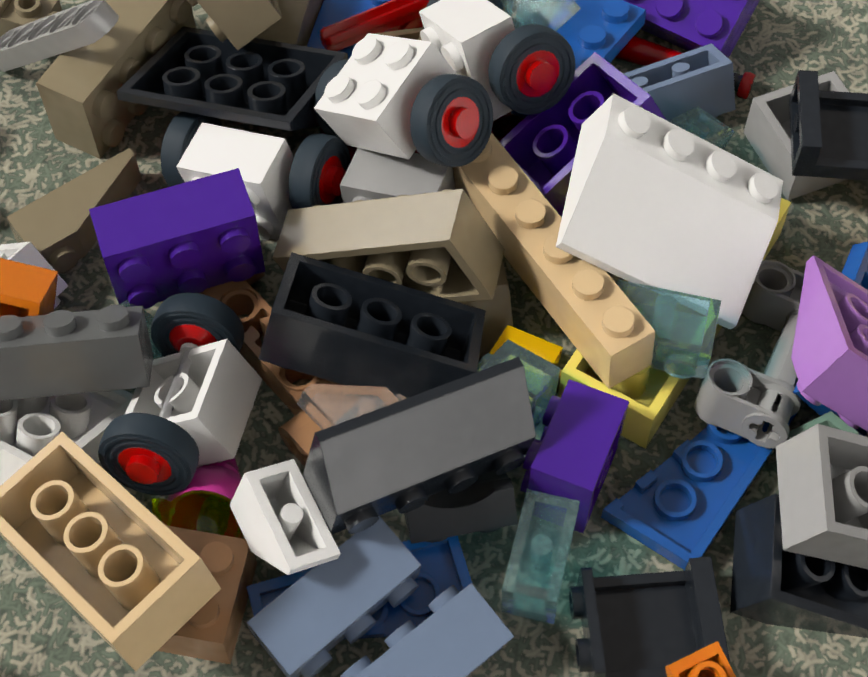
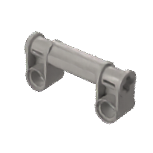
M763 260L761 262L742 313L746 318L755 323L764 324L781 332L764 374L748 368L736 360L728 358L713 361L707 368L694 401L696 414L703 421L735 433L764 448H776L777 445L788 440L790 432L788 422L790 417L799 411L802 402L793 393L798 378L791 355L804 273L789 268L779 261ZM769 422L770 424L767 431L763 432L762 428L764 423Z

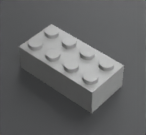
M816 424L776 446L783 550L868 569V437Z

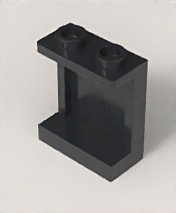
M798 70L789 99L792 176L868 181V94L819 90L818 71Z
M711 557L689 558L685 571L593 577L592 567L580 568L577 586H569L571 618L581 619L584 638L576 639L575 643L579 673L588 672L589 677H667L665 666L716 641L719 642L730 664Z

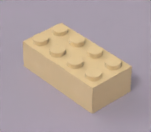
M64 432L57 435L0 486V535L135 672L221 589L201 557Z

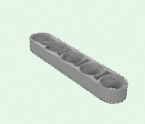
M90 0L13 28L0 37V70L6 72L93 44L114 27L119 19V15L105 0Z

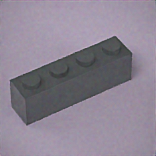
M111 305L100 310L79 312L57 310L46 315L18 317L16 315L0 316V401L150 386L153 352L143 306L124 307L121 305Z

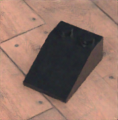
M773 494L736 510L730 613L770 625L868 638V569L784 551L779 495Z

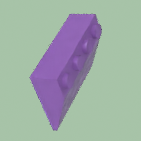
M813 255L806 262L791 355L798 378L796 385L802 396L813 405L819 406L823 404L835 411L848 426L854 429L861 427L868 431V290Z

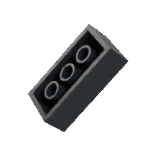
M291 252L271 311L258 360L284 369H291L319 377L335 384H343L370 392L382 398L401 401L477 372L486 310Z

